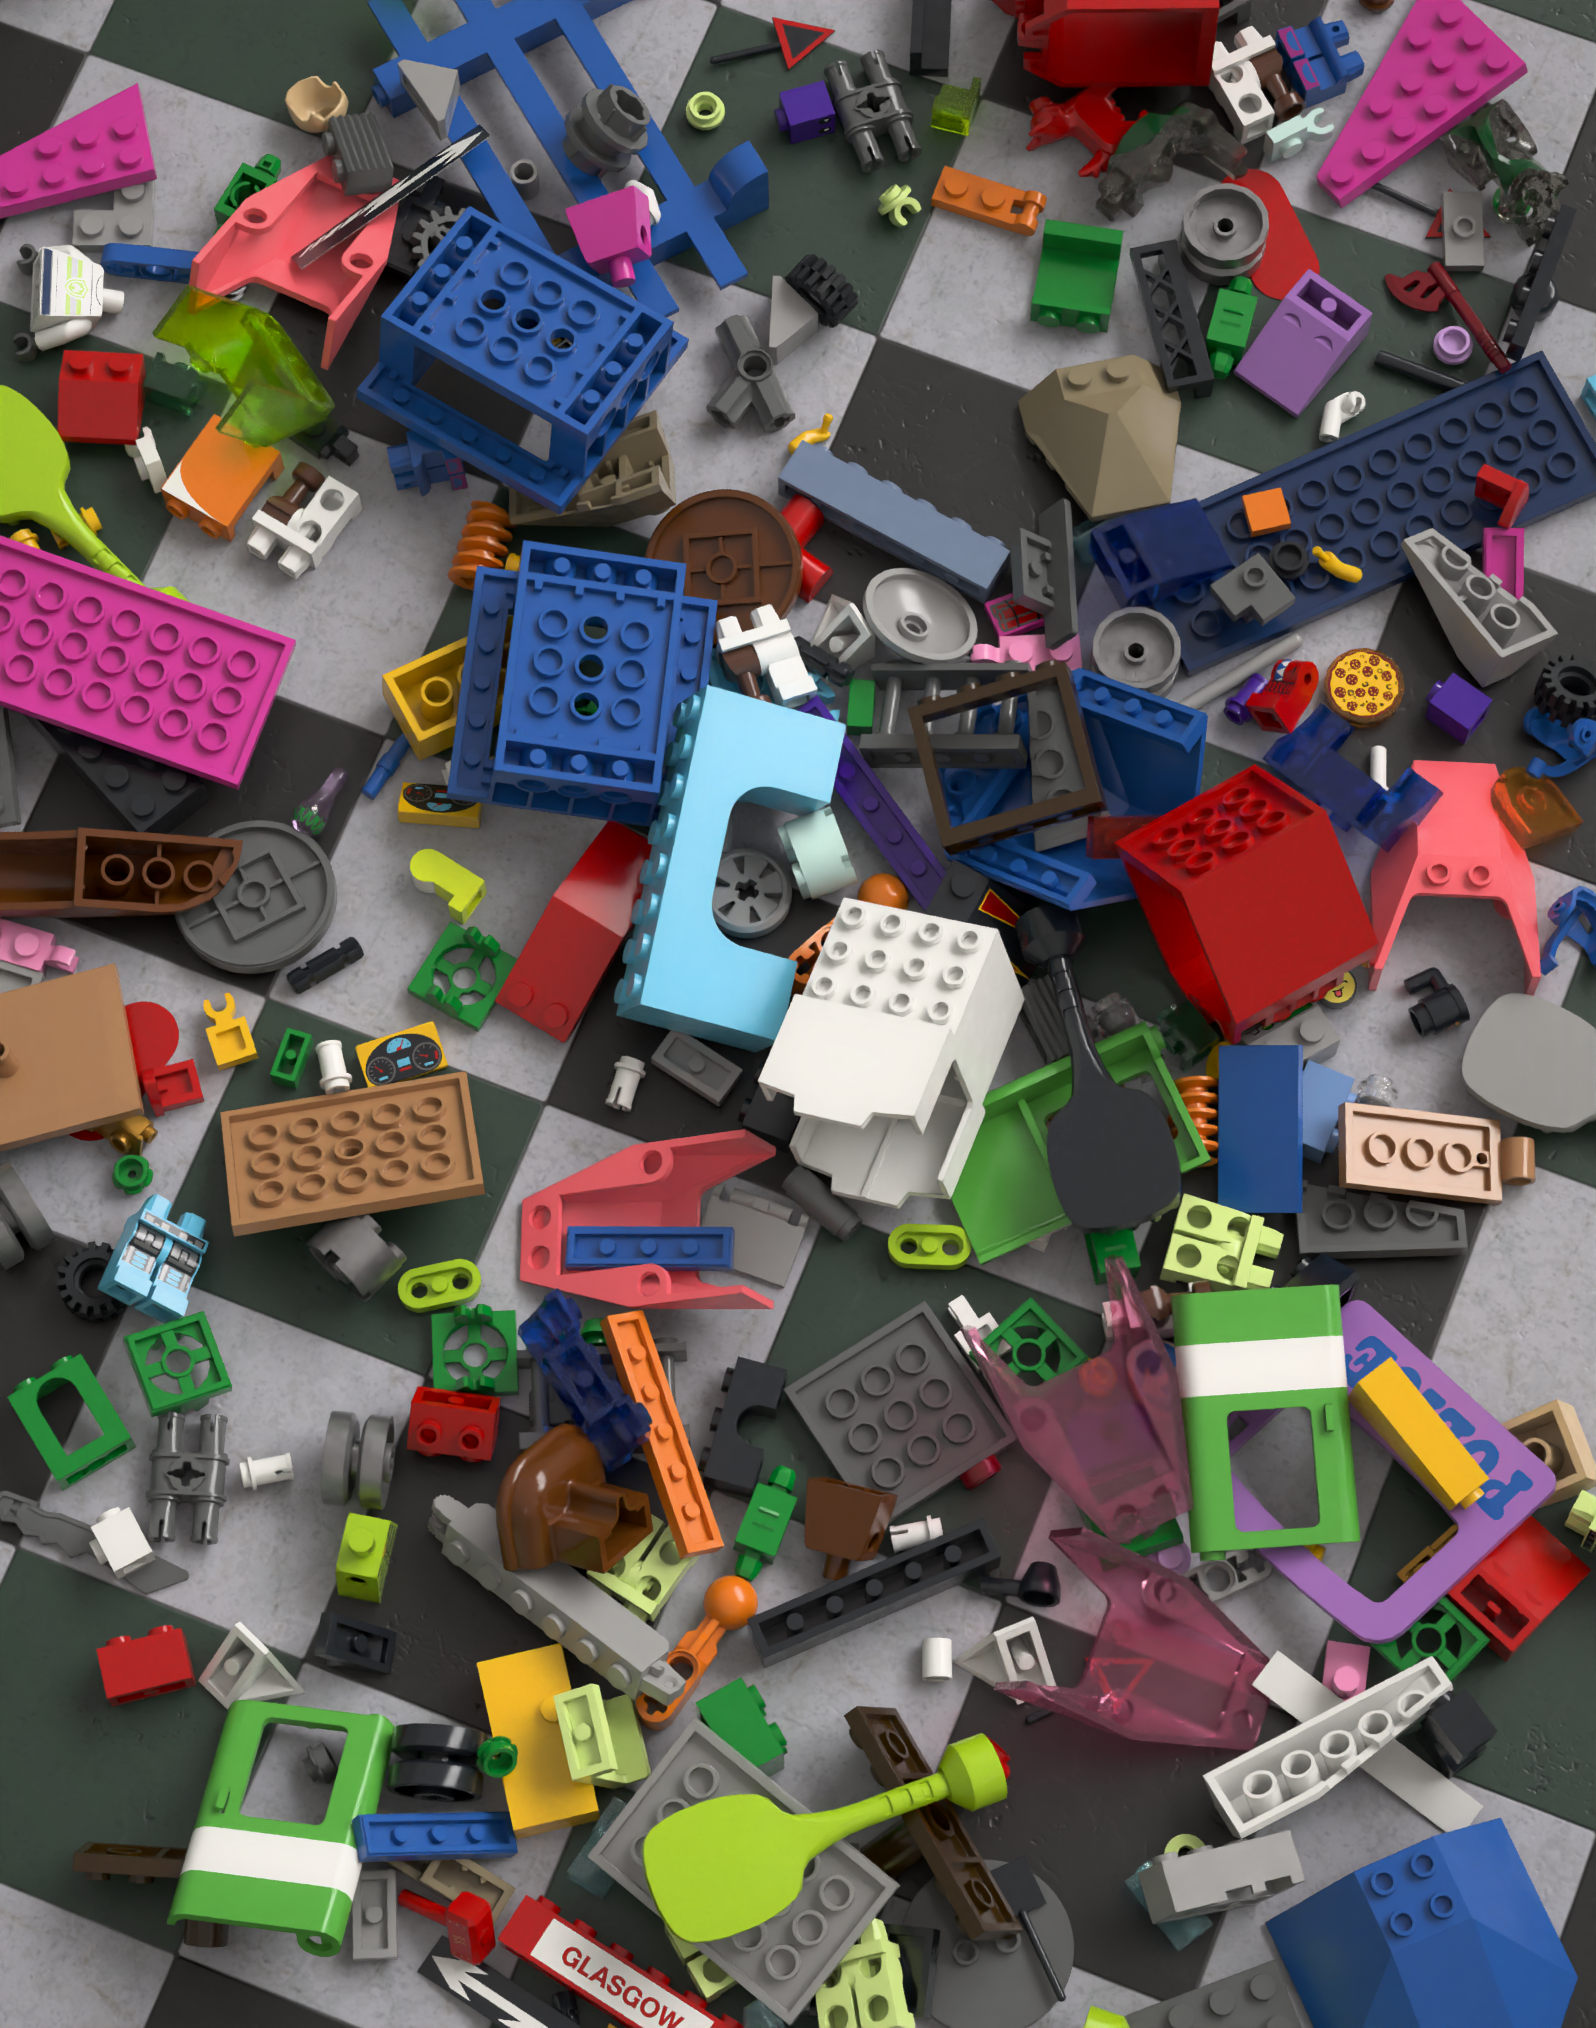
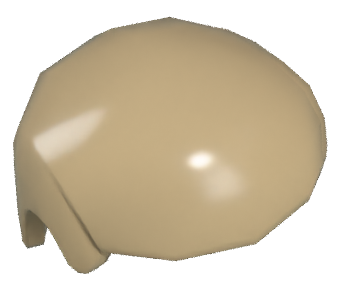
M311 76L298 81L287 91L284 100L295 125L310 133L327 132L329 118L331 116L337 118L339 115L345 117L349 104L344 91L336 81L332 83V86H328L318 76Z

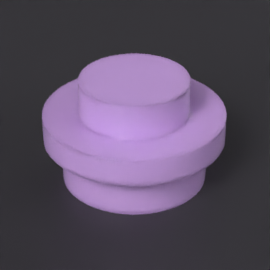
M1449 326L1437 333L1433 342V351L1436 357L1449 365H1458L1465 362L1470 357L1473 349L1471 336L1465 329L1459 326Z
M1185 1543L1150 1554L1148 1555L1149 1566L1158 1577L1170 1580L1187 1572L1191 1563L1190 1550Z

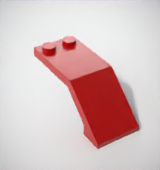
M607 821L553 894L496 997V1003L563 1043L569 1041L620 947L635 927V924L631 922L632 910L637 899L641 900L644 884H641L639 881L640 872L645 860H649L652 845L648 844L647 838L622 823Z

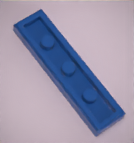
M568 1226L565 1267L568 1271H595L642 1264H656L666 1271H733L735 1230L733 1227Z
M509 1811L357 1815L351 1820L359 1862L511 1858L518 1853Z

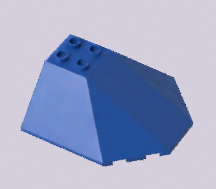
M1084 668L1072 670L1114 829L1040 852L1034 851L1033 832L952 856L944 849L949 862H952L954 859L986 877L1070 911L1137 899L1114 842L1200 795L1208 716L1204 712ZM1027 693L1020 695L1018 698L1014 734H1020L1028 753L1026 769L938 768L953 827L1032 804ZM989 704L977 708L974 734H994L998 731L1001 704L996 706Z
M1501 1818L1435 1835L1353 1871L1265 1922L1313 2028H1561L1578 1979Z

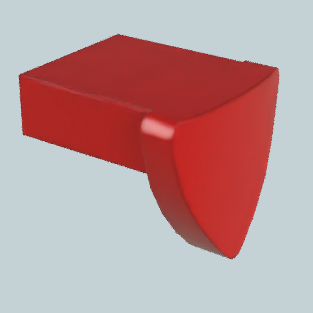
M1484 463L1476 475L1474 496L1503 509L1498 525L1510 529L1528 502L1529 485Z
M194 1059L155 1069L143 1070L144 1087L156 1117L164 1116L166 1111L204 1102Z

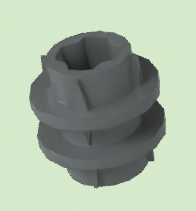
M610 84L605 90L593 89L583 97L581 107L571 110L565 118L564 125L567 136L563 139L562 145L567 158L584 173L592 176L599 175L600 178L607 172L619 173L630 164L631 154L636 155L647 146L648 135L646 126L651 118L648 108L635 93L623 86Z

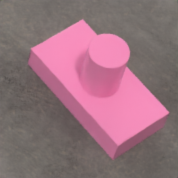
M1328 1640L1322 1684L1344 1701L1364 1692L1366 1689L1371 1647Z

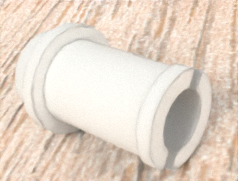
M328 1040L316 1045L315 1051L318 1055L322 1079L319 1082L320 1087L325 1089L326 1094L349 1091L352 1075L346 1071L341 1042L338 1040Z
M621 1056L620 1062H615L614 1068L617 1071L605 1104L618 1110L622 1106L623 1111H631L639 1080L646 1075V1072L643 1070L644 1062L629 1056Z
M290 1453L253 1461L251 1457H247V1462L239 1463L243 1487H252L253 1491L257 1490L258 1485L289 1479L294 1480Z
M931 1515L926 1516L927 1520L889 1526L894 1553L909 1550L942 1536L943 1530L940 1518L931 1519Z

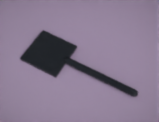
M1024 1855L991 1870L990 1873L1015 1916L1020 1917L1057 1999L1063 2002L1066 1999V1995L1027 1913L1047 1903Z

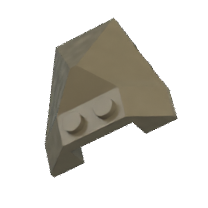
M1133 354L1055 369L1018 401V409L1026 437L1032 445L1036 444L1046 457L1048 466L1052 471L1056 470L1064 480L1065 488L1091 522L1170 507L1181 400L1178 391L1167 393L1160 366Z
M657 410L634 417L561 515L556 514L509 486V520L512 525L610 527L649 514L653 516L660 515L676 505L675 467Z

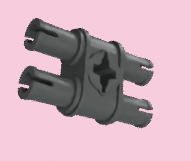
M874 50L876 59H873L871 51L864 54L860 59L870 82L869 86L855 88L847 62L844 60L837 61L839 70L836 69L834 62L824 68V74L834 95L832 106L834 111L838 113L844 128V139L854 146L861 164L860 167L865 173L871 172L870 163L873 164L875 171L885 165V159L875 139L876 136L886 133L890 134L898 159L901 162L908 161L907 152H909L911 160L916 159L922 153V149L911 126L914 118L913 113L906 106L901 93L902 85L900 81L892 77L882 50Z
M169 1412L158 1415L156 1449L152 1450V1453L149 1455L152 1466L150 1490L146 1492V1498L151 1503V1516L147 1539L153 1542H160L163 1525L162 1537L164 1542H174L177 1505L190 1503L194 1505L190 1541L203 1545L204 1528L206 1527L205 1540H207V1545L217 1544L219 1508L223 1507L227 1501V1497L224 1495L226 1466L229 1465L230 1459L224 1453L228 1418L215 1414L214 1431L212 1432L213 1419H211V1414L201 1415L199 1451L185 1453L182 1451L185 1415L173 1412L171 1429ZM192 1470L195 1478L190 1480L189 1486H183L180 1478L185 1477L186 1471Z

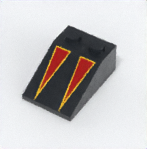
M953 859L925 914L998 929L1020 988L1028 984L1037 966L1023 959L1015 930V923L1020 916L1032 908L990 878Z

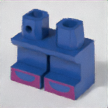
M1321 16L1312 20L1308 26L1293 30L1292 26L1277 30L1275 49L1282 56V67L1287 77H1290L1289 82L1293 90L1298 92L1306 103L1305 109L1345 93L1347 82L1363 75L1364 62L1359 52L1353 51L1340 56L1337 48L1348 45L1350 39L1343 20L1324 24Z
M412 430L407 431L408 443L387 447L392 474H394L398 491L419 487L422 497L429 493L431 484L449 480L453 491L468 488L463 459Z

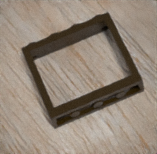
M1057 660L1045 661L1036 665L1034 671L1021 675L1019 672L1005 673L996 677V682L984 686L976 683L964 685L956 690L957 694L943 698L939 695L927 696L918 700L916 706L907 708L942 847L950 856L1108 810L1073 674L1066 662L1059 663ZM1058 684L1086 789L953 827L926 723Z

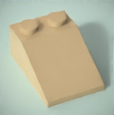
M1556 1399L1502 1423L1511 1434L1555 1474V1492L1539 1508L1567 1500L1580 1494L1582 1490L1587 1491L1596 1487V1463L1572 1405Z

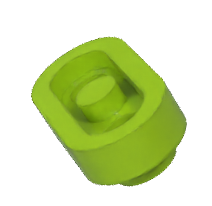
M902 1224L891 1232L888 1239V1253L891 1260L903 1268L955 1270L964 1266L971 1256L972 1244L966 1231L955 1225ZM910 1242L917 1249L912 1254H906L901 1250V1246L904 1243ZM947 1244H953L958 1248V1252L950 1256L943 1252V1247Z
M455 1259L407 1271L399 1280L398 1294L405 1308L412 1312L423 1313L465 1304L474 1300L480 1293L482 1279L475 1264L465 1259ZM459 1278H465L469 1281L468 1286L461 1290L456 1289L453 1284ZM417 1287H424L428 1290L423 1298H415L412 1293Z

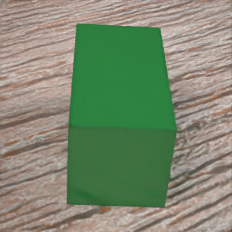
M852 679L849 686L847 735L861 736V734H872L875 680Z
M287 1027L270 1073L273 1083L297 1090L314 1044L311 1034Z

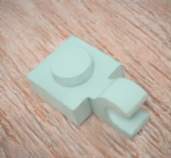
M1316 108L1304 118L1298 115L1266 131L1263 151L1270 162L1282 156L1284 158L1294 156L1303 148L1306 139H1312L1317 142L1330 139L1334 133L1335 127L1333 124L1327 125L1324 128H1319L1314 124L1323 119L1324 110Z

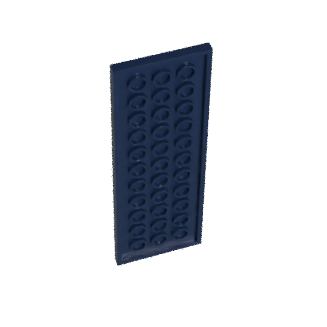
M1541 350L1521 359L1520 362L1512 363L1511 369L1503 374L1498 370L1493 371L1117 537L1116 545L1151 610L1161 613L1174 625L1180 638V664L1187 677L1189 678L1415 577L1416 574L1401 547L1402 541L1406 538L1433 528L1466 554L1482 547V528H1504L1498 525L1503 509L1474 496L1476 475L1484 463L1529 485L1528 502L1511 528H1525L1596 496V443L1544 352ZM1281 487L1291 521L1290 529L1251 537L1241 503L1242 496ZM1295 541L1302 545L1309 556L1306 572L1298 579L1282 580L1295 596V603L1262 626L1255 619L1248 624L1243 618L1233 622L1210 594L1211 584L1257 553L1268 563L1269 554L1278 543ZM1315 546H1319L1324 552H1332L1342 563L1358 567L1362 571L1361 580L1358 583H1352L1335 577L1319 564V558L1313 555L1312 549Z

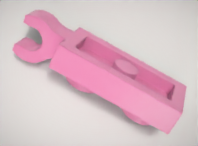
M1078 633L1055 650L1046 648L1045 634L999 636L998 648L988 644L973 645L971 663H1004L1008 660H1017L1023 663H1030L1032 671H1034L1035 666L1042 662L1057 660L1059 663L1066 662L1072 671L1082 668L1080 636Z
M0 918V960L44 973L46 967L50 966L74 974L79 962V957L75 956L76 951L74 949L60 945L55 946L57 939L52 933Z

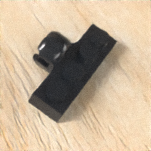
M1562 204L1556 217L1548 216L1541 234L1542 238L1547 239L1544 251L1536 249L1528 270L1529 273L1523 274L1514 284L1510 295V302L1519 319L1518 321L1510 319L1502 341L1509 343L1505 354L1506 358L1520 362L1535 322L1550 316L1558 303L1559 289L1552 276L1577 211L1575 208Z

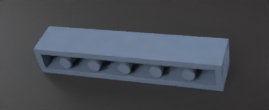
M802 440L778 477L779 495L789 500L795 494L807 498L820 509L824 519L915 568L940 578L956 590L982 604L989 600L1009 568L1010 550L999 539L993 536L984 537L976 533L962 519L946 517L937 512V509L928 501L923 499L915 500L903 494L896 484L887 480L881 482L873 478L859 464L843 462L834 457L833 453L821 444L815 443L812 445Z

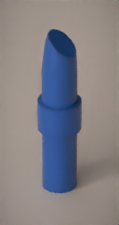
M404 733L398 737L388 752L383 754L376 764L375 771L362 788L361 792L369 799L374 800L389 777H392L399 768L400 761L410 747Z

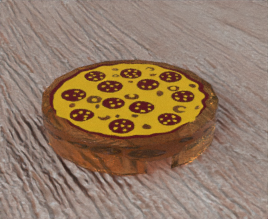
M1370 648L1351 649L1337 656L1328 667L1323 685L1324 698L1329 709H1332L1338 715L1337 718L1344 723L1361 728L1378 726L1391 717L1393 713L1395 714L1400 708L1405 690L1403 673L1396 662L1383 652Z

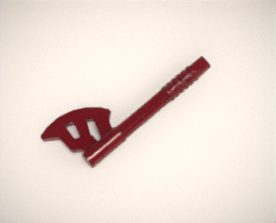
M1440 262L1432 263L1427 268V273L1416 270L1403 278L1392 274L1385 275L1386 285L1392 295L1402 304L1415 310L1437 312L1440 303L1447 299L1498 371L1503 374L1511 369L1512 365L1506 358L1505 353L1481 323ZM1415 283L1418 284L1411 292L1406 291L1407 288ZM1438 286L1426 299L1422 298L1428 289Z

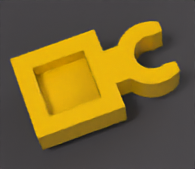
M229 992L224 994L227 1006L223 1011H214L209 999L203 1002L207 1018L216 1024L205 1030L219 1071L258 1058L245 1016L233 1019L236 1014V1004Z

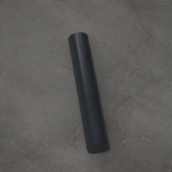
M1381 349L1375 360V365L1447 392L1467 383Z

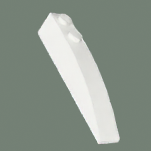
M1433 1656L1206 1773L1203 1777L1216 1810L1231 1834L1242 1839L1323 1796L1368 1758L1383 1749L1421 1719L1431 1709L1430 1705L1449 1690H1453L1452 1683Z

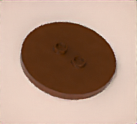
M717 489L706 491L679 503L657 525L649 540L644 557L685 563L686 572L683 596L718 600L715 625L718 620L736 616L742 632L754 629L750 614L753 610L762 606L772 605L779 619L784 620L797 600L803 578L801 547L791 525L770 503L756 495L740 490ZM715 629L712 649L717 647Z

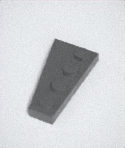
M1059 685L1027 693L1032 804L1086 789ZM1103 811L1033 832L1034 851H1044L1113 830L1109 811Z
M1303 1180L1302 1213H1295L1299 1260H1304L1306 1257H1309L1310 1260H1314L1321 1253L1332 1259L1466 1255L1468 1244L1464 1210L1410 1200L1408 1203L1387 1199L1388 1195L1371 1192V1195L1368 1196L1347 1192L1346 1188L1330 1184L1328 1188L1310 1185L1308 1180Z

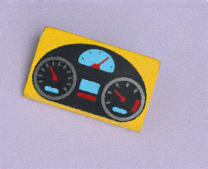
M403 782L397 815L399 822L480 828L483 803L446 798L448 786Z
M433 1021L355 1047L368 1087L403 1082L448 1067Z

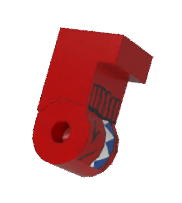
M1280 659L1275 663L1271 672V679L1263 692L1252 693L1245 704L1262 731L1292 733L1317 688L1319 673L1316 665L1313 662L1292 659Z

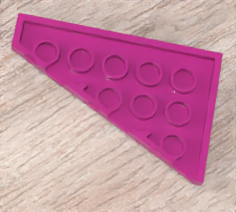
M1416 0L1316 176L1318 185L1342 209L1528 73L1526 63L1461 0Z

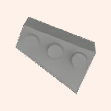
M1290 1830L1250 1840L1240 1839L1218 1848H1213L1212 1845L1202 1846L1188 1851L1187 1855L1178 1857L1177 1852L1165 1853L1152 1858L1153 1866L1138 1873L1152 1924L1257 1905L1305 1881Z

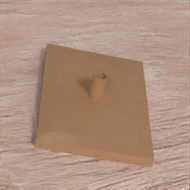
M115 963L0 993V1152L144 1114L120 976Z
M466 1071L220 1112L231 1224L234 1237L485 1194Z

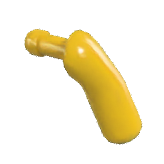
M826 413L823 416L821 428L803 431L788 444L789 453L793 455L802 440L812 445L828 440L831 435L828 429L830 423H832L833 416Z
M1315 546L1312 549L1313 555L1319 558V564L1335 577L1352 583H1358L1361 580L1362 571L1358 567L1342 563L1332 552H1324L1319 546Z

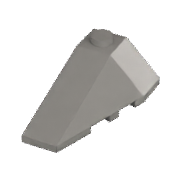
M1433 528L1402 541L1401 547L1458 659L1482 688L1512 675L1558 635L1557 631L1532 602L1524 596L1519 600L1500 587L1503 582L1493 573L1488 578L1471 565V557Z

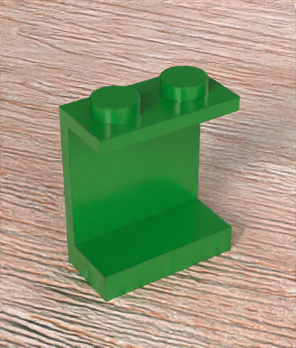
M1046 219L1035 292L1031 302L1030 321H1035L1042 326L1051 328L1061 325L1077 328L1084 333H1097L1098 331L1107 333L1124 231Z

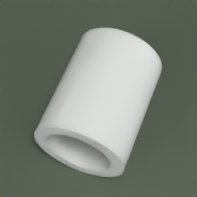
M927 1638L922 1640V1680L928 1682L952 1680L951 1639Z

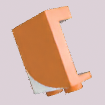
M214 414L161 487L166 504L165 507L172 515L181 520H185L187 517L198 523L199 528L208 536L214 539L222 537L231 542L236 536L234 531L235 524L269 477L276 481L284 470L281 452Z

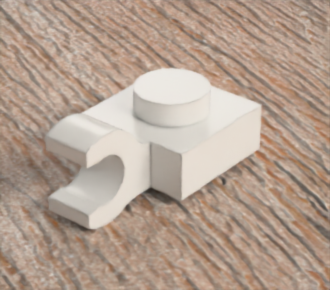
M146 426L142 428L144 437L135 440L137 445L124 446L127 454L134 458L141 480L149 479L156 494L161 492V487L166 482L167 477L156 450L152 432Z
M961 1295L948 1303L949 1307L947 1309L956 1323L962 1328L961 1331L954 1335V1339L978 1373L981 1369L969 1357V1352L999 1325L990 1312L978 1318L965 1297ZM1004 1339L999 1343L997 1359L1012 1350Z

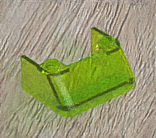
M187 284L152 332L155 338L184 347L190 355V363L203 373L211 371L222 376L237 399L215 428L219 433L243 440L254 448H259L260 446L270 447L324 421L335 408L333 400L282 326L272 316L260 309Z

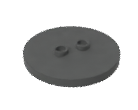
M265 820L236 823L209 835L208 837L243 840L242 851L234 874L215 897L197 908L174 914L181 934L191 949L202 959L218 968L244 974H257L278 970L291 965L308 954L328 931L337 905L335 876L332 866L321 847L307 834L292 826Z
M983 1860L989 1871L1008 1863L998 1860ZM1034 1875L1047 1904L1027 1913L1064 1991L1070 1977L1074 1959V1938L1071 1923L1064 1906L1054 1891L1038 1876ZM933 1877L916 1894L909 1905L902 1923L903 1926L941 1930L931 2017L947 2028H1027L1036 2023L1052 2009L1058 1999L1020 1917L1016 1918L1023 1930L1013 1938L972 1941L958 1927L955 1919L957 1914L950 1901L944 1898L934 1884L935 1877Z

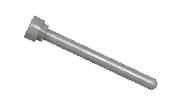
M1299 633L1290 634L1178 703L1196 710L1249 679L1251 674L1262 671L1300 648L1303 644V637Z

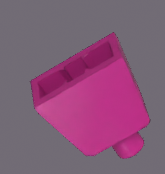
M633 185L566 208V215L587 264L599 274L610 272L612 285L615 288L633 285L636 282L632 264L647 260L652 254L648 196Z

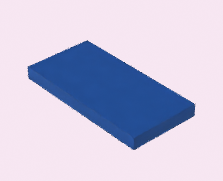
M1303 1045L1219 1046L1218 1204L1244 1213H1302Z

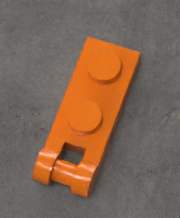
M945 165L931 198V206L1025 236H1033L1039 224L1036 218L1038 213L1044 211L1047 203V197L1038 191H1023ZM1014 206L1023 209L1020 214L1011 212Z

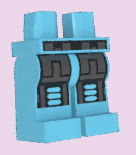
M154 1194L145 1200L139 1212L127 1218L123 1228L124 1231L119 1238L97 1289L129 1306L136 1303L135 1309L164 1324L184 1316L189 1303L186 1297L209 1242L202 1239L206 1224L205 1219L186 1212L180 1216L176 1225L166 1220L172 1206L170 1201L158 1194Z

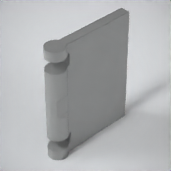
M720 1183L714 1186L700 1227H733L735 1230L733 1271L785 1288L811 1216L803 1212L796 1227L788 1224L794 1208L737 1188L733 1189L730 1201L727 1203L720 1200L725 1184Z

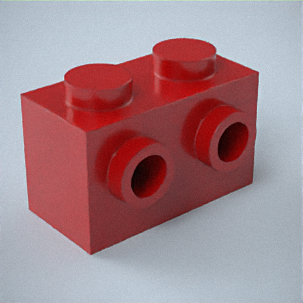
M417 1386L410 1407L407 1449L417 1450L420 1454L430 1457L446 1454L459 1456L467 1462L491 1461L497 1444L501 1397Z
M172 1625L159 1626L149 1630L146 1637L134 1640L131 1639V1636L115 1637L106 1641V1647L96 1649L106 1697L112 1707L196 1686L186 1636L181 1628L173 1629Z

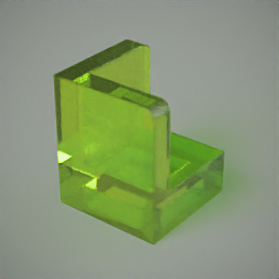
M973 77L970 90L944 84L940 96H935L932 107L931 127L969 136L980 99L981 78Z

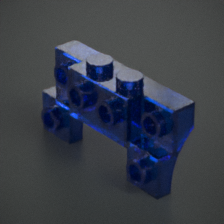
M1320 703L1314 712L1294 729L1291 734L1277 739L1262 759L1302 790L1300 794L1320 807L1324 806L1332 812L1329 815L1330 821L1345 833L1352 827L1389 853L1411 823L1414 822L1419 826L1444 793L1410 767L1386 791L1380 784L1337 753L1355 728L1328 709L1324 704Z
M557 1288L544 1296L537 1310L519 1326L517 1334L577 1425L599 1449L603 1464L610 1473L630 1461L634 1449L649 1440L652 1430L649 1425L653 1422L645 1406L641 1402L635 1404L629 1394L625 1395L619 1383L614 1378L610 1379L601 1366L603 1361L598 1351L591 1343L586 1344L579 1333L581 1327L580 1319L583 1316L578 1305L572 1297L564 1298Z

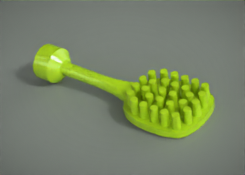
M0 385V522L15 526L20 520H33L68 542L95 569L145 586L90 530L72 505L65 491V483L71 470L70 459L65 445L54 426L27 398L7 386ZM174 586L150 588L189 602Z
M979 1733L947 1745L937 1773L837 1809L816 1813L789 1814L780 1810L770 1799L757 1794L728 1795L707 1800L672 1814L647 1833L641 1850L647 1886L663 1922L678 1939L688 1943H706L734 1936L771 1919L794 1901L802 1890L803 1873L808 1862L831 1845L869 1826L944 1798L971 1812L1005 1800L1007 1798L1005 1774L992 1743L985 1734Z

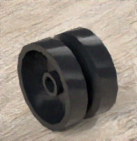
M410 1723L393 1727L391 1750L392 1753L404 1760L389 1766L388 1791L408 1798L438 1802H471L482 1799L484 1776L478 1769L471 1766L476 1765L478 1758L477 1749L484 1741L488 1740L487 1735L477 1730L444 1724Z

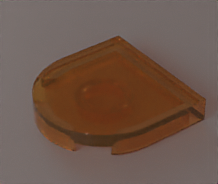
M1509 768L1492 785L1490 798L1493 809L1522 849L1575 831L1584 822L1560 789L1549 778L1544 776L1543 779H1535L1525 773L1526 768Z

